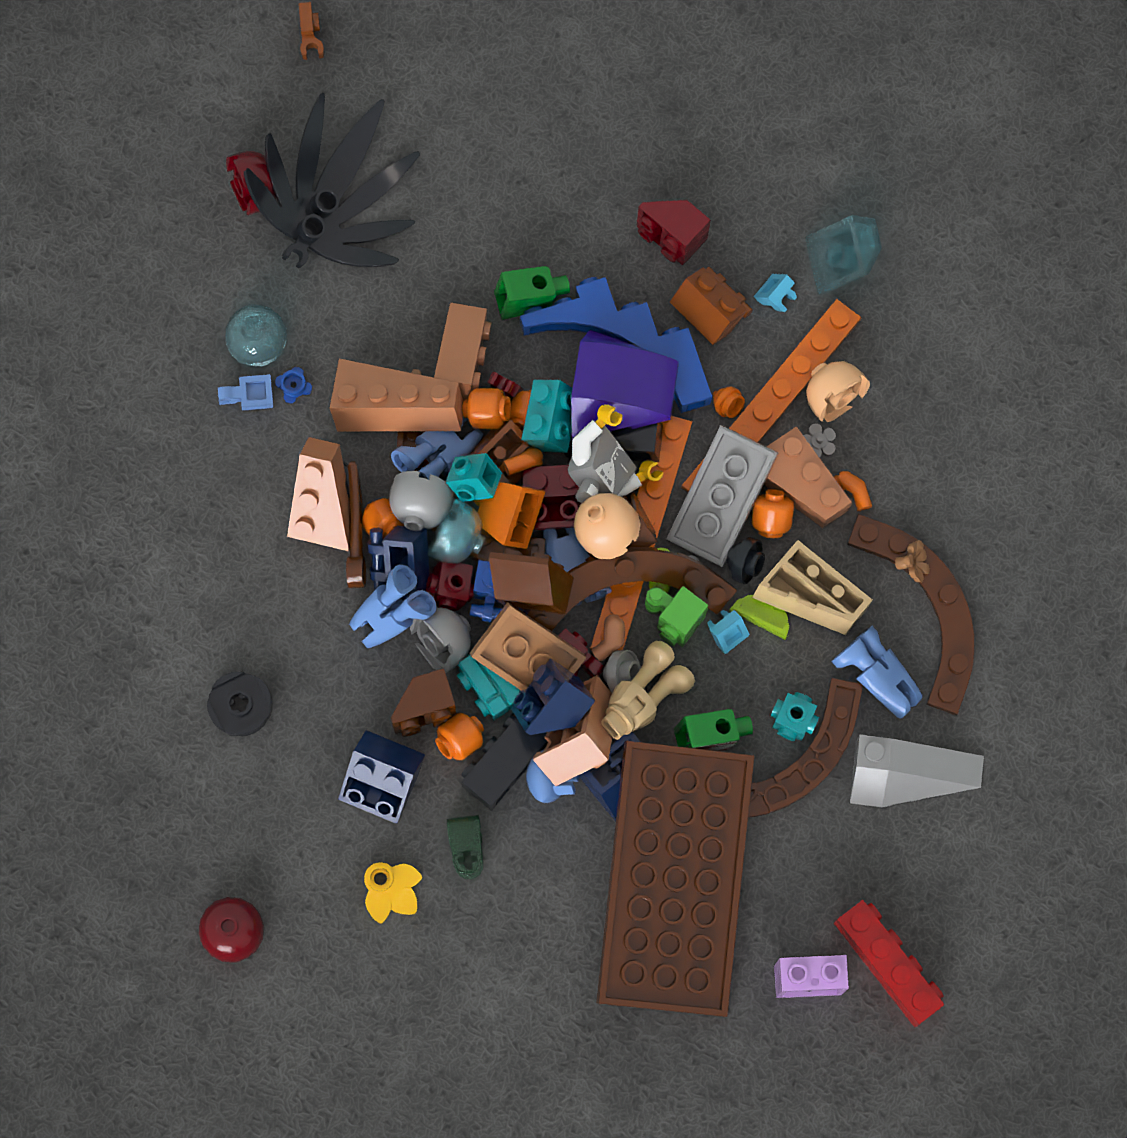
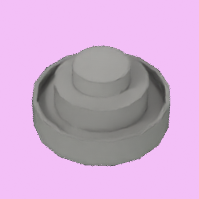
M617 650L609 657L603 669V678L612 693L621 681H631L640 670L641 666L635 653L630 650Z

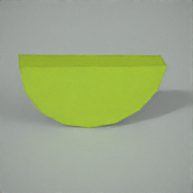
M747 595L738 599L729 609L730 612L735 610L743 619L786 640L789 623L788 616L784 610L752 598L753 595Z

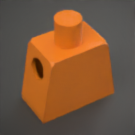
M499 482L493 498L474 500V503L479 506L476 523L502 545L527 549L545 491Z

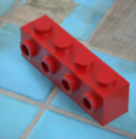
M861 900L839 917L834 924L911 1024L916 1027L945 1005L941 1000L944 995L933 981L928 983L921 975L923 968L913 955L907 957L900 948L903 943L899 936L892 929L888 931L880 922L882 915L872 903L867 905L864 900Z

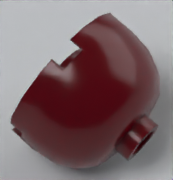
M244 151L227 157V172L232 170L234 172V180L230 181V184L242 211L247 210L246 215L249 216L260 212L246 185L244 171L247 168L263 182L276 199L264 155L254 151Z
M226 897L213 902L206 908L200 919L198 933L202 946L212 957L222 962L236 963L247 959L258 950L263 940L264 924L260 913L251 903L242 898Z

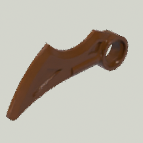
M351 461L348 464L351 524L349 525L350 556L347 557L346 578L348 588H365L367 571L365 557L363 556L361 524L363 498L358 468L355 461Z

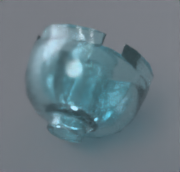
M249 304L238 309L229 318L225 328V343L231 356L240 364L248 367L265 366L274 363L283 354L287 345V329L282 318L272 308L261 304Z
M454 497L449 514L446 515L444 521L436 529L435 533L437 534L435 538L437 540L435 543L431 541L427 555L445 563H459L466 560L472 552L478 554L486 537L481 535L483 524L475 508Z

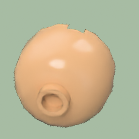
M836 361L829 364L822 363L811 373L812 378L808 383L806 396L811 410L822 422L823 419L831 422L852 408V406H847V404L858 394L861 398L865 396L870 387V381L857 367L845 361Z
M599 493L589 497L580 505L575 515L573 527L578 542L588 553H591L598 559H613L628 551L626 547L630 545L632 540L635 542L638 538L641 524L638 513L627 500L613 493Z

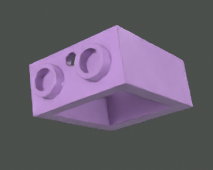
M847 955L780 958L774 965L776 998L842 995L849 989Z

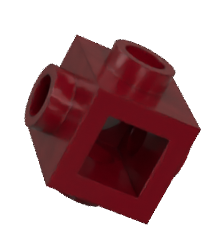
M442 559L433 568L432 573H430L427 579L426 592L433 596L438 608H447L454 612L471 601L474 584L471 583L472 565Z

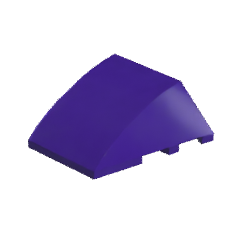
M589 330L580 341L572 388V440L592 420L595 422L598 419L597 412L602 405L615 407L614 412H618L623 416L619 425H605L610 432L626 427L635 429L671 420L679 362L670 357Z

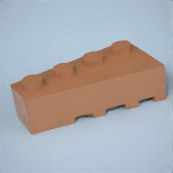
M339 359L330 411L337 432L461 431L463 398L458 382Z

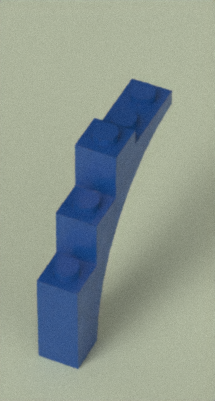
M591 277L581 281L580 285L576 286L575 295L577 299L572 300L570 297L562 298L556 301L554 306L544 309L541 306L533 307L526 310L524 315L520 316V326L523 335L544 331L567 330L587 333L589 330H593L675 359L679 362L674 399L680 412L684 413L711 404L712 394L689 328L682 330L679 327L670 328L664 331L662 336H658L647 302L640 305L638 302H632L624 305L620 311H617L606 277L601 279Z

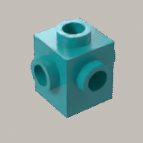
M487 453L459 456L454 458L446 483L462 502L489 499L495 495L502 472Z
M795 692L794 695L787 693L784 701L777 700L771 717L776 719L772 728L778 730L777 734L790 741L798 739L802 741L806 732L812 735L819 717L814 715L817 705L812 704L813 700L802 693ZM793 709L800 712L802 717L794 719L790 711Z

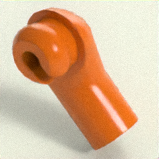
M531 447L520 455L504 460L503 465L507 475L510 476L532 467H541L543 464V453L539 449Z
M841 471L839 475L834 476L843 491L847 490L852 493L857 511L872 508L866 484L862 479L849 471Z

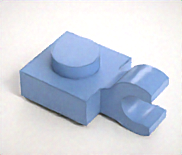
M270 374L239 377L240 386L218 387L219 405L241 402L242 410L273 408Z

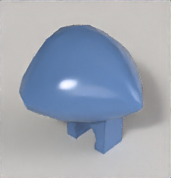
M533 758L527 766L526 782L536 800L542 803H550L557 800L561 795L575 794L576 790L572 781L578 782L579 776L555 787L533 761Z

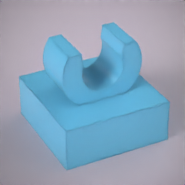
M772 274L754 295V298L762 305L772 306L777 311L786 312L787 308L782 304V298L784 296L790 300L797 298L796 293L791 290L795 283L788 275Z
M722 610L720 613L723 619L717 624H714L711 620L707 622L717 646L724 654L728 653L750 635L742 617L735 610L731 613Z

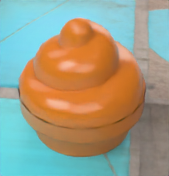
M735 387L721 388L713 392L715 411L720 416L734 418L743 409L745 399Z

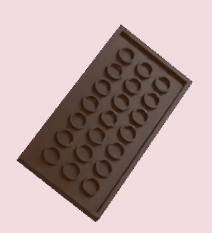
M634 741L624 742L596 1003L727 1017L754 755Z

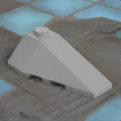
M859 735L855 747L850 804L882 808L981 788L984 756L897 739Z

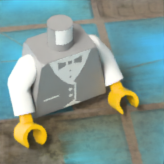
M611 405L599 407L597 412L598 419L595 422L592 420L572 440V457L568 467V474L579 487L576 499L580 503L599 493H613L620 497L626 496L641 487V482L645 479L658 481L664 474L659 470L650 474L651 468L658 463L649 460L641 463L639 473H634L637 467L605 426L606 424L617 426L623 418L622 414L614 412L615 407Z

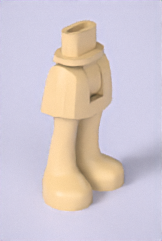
M662 641L652 642L644 652L643 665L631 681H621L615 687L606 709V716L601 721L602 726L614 739L618 740L624 734L628 735L655 720L656 707L667 695L684 694L694 686L695 678L692 672L684 666L675 665L668 668L661 675L648 694L644 690L646 685L656 675L666 669L675 658L672 648L667 643Z

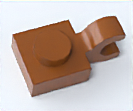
M311 2L299 3L302 34L300 50L302 58L307 60V51L310 48H316L319 59L324 57L323 43L314 34L315 31H320L319 13H313Z

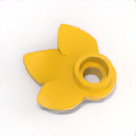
M378 862L366 870L364 882L369 891L365 904L369 914L375 921L382 924L387 919L391 910L405 915L417 912V898L411 888L422 879V875L417 869L408 864H399L391 867L387 863ZM378 873H383L387 876L385 884L378 885L375 883L374 878Z

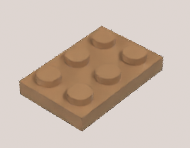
M509 602L506 603L470 652L472 658L521 691L527 689L533 681L536 670L541 665H545L550 658L573 674H575L586 659L584 653Z

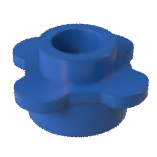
M294 367L283 375H279L275 380L276 386L281 388L284 393L283 398L287 403H294L296 398L303 394L309 395L312 391V385L306 382L303 376L304 371L299 367ZM296 383L297 386L295 388H292L291 384Z

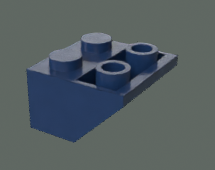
M550 658L545 665H541L536 670L533 681L527 689L518 693L511 709L524 731L529 735L575 727L594 704L595 700L579 677Z
M366 730L353 750L338 800L398 824L419 775L425 754Z
M633 732L628 735L625 734L611 745L609 759L604 765L599 768H592L578 775L615 822L624 742H640Z

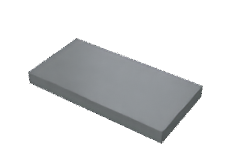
M720 425L666 540L724 567L727 562L728 552L735 545L754 502L776 460L778 452Z

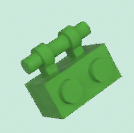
M682 586L674 598L660 588H651L647 592L645 608L649 613H661L657 629L661 631L659 634L660 638L673 647L677 643L682 648L705 619L709 606L684 586Z

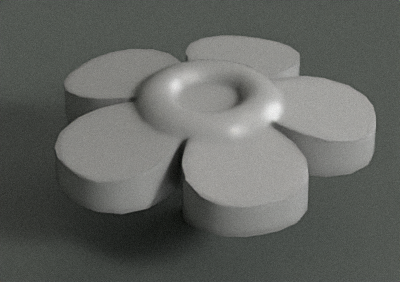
M812 424L809 427L810 435L805 434L803 436L819 458L822 452L826 456H831L836 449L835 445L831 443L836 437L835 431L827 428L822 434L821 425Z

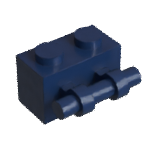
M396 526L384 539L381 528L370 529V540L367 544L368 552L372 555V567H370L369 572L370 579L374 582V590L380 585H386L388 573L395 566L405 565L414 571L417 577V584L413 590L401 597V599L404 601L416 591H426V583L430 575L427 528H423L421 531H413L405 526Z

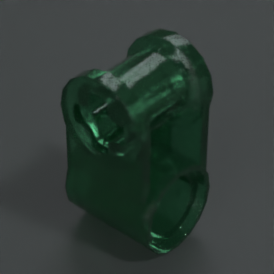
M479 815L446 819L449 844L457 874L464 879L471 880L477 878L481 874L484 865ZM465 856H471L473 861H477L472 863V869L468 870L464 864H460L465 862Z

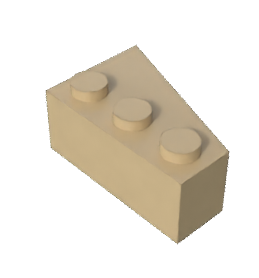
M799 540L795 542L763 579L752 597L844 635L861 618L873 600Z

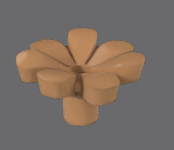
M920 540L908 545L906 556L895 559L896 568L898 570L908 569L910 577L915 582H923V574H929L930 571L929 565L923 562L926 560L927 555L923 549L924 545Z

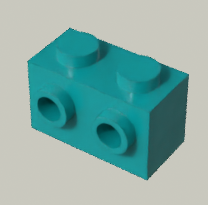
M533 380L522 441L539 449L541 452L568 453L572 433V387L561 380Z

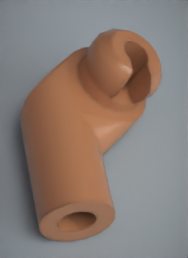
M612 614L606 617L604 621V640L592 649V653L600 662L604 661L624 644L625 625L618 615Z

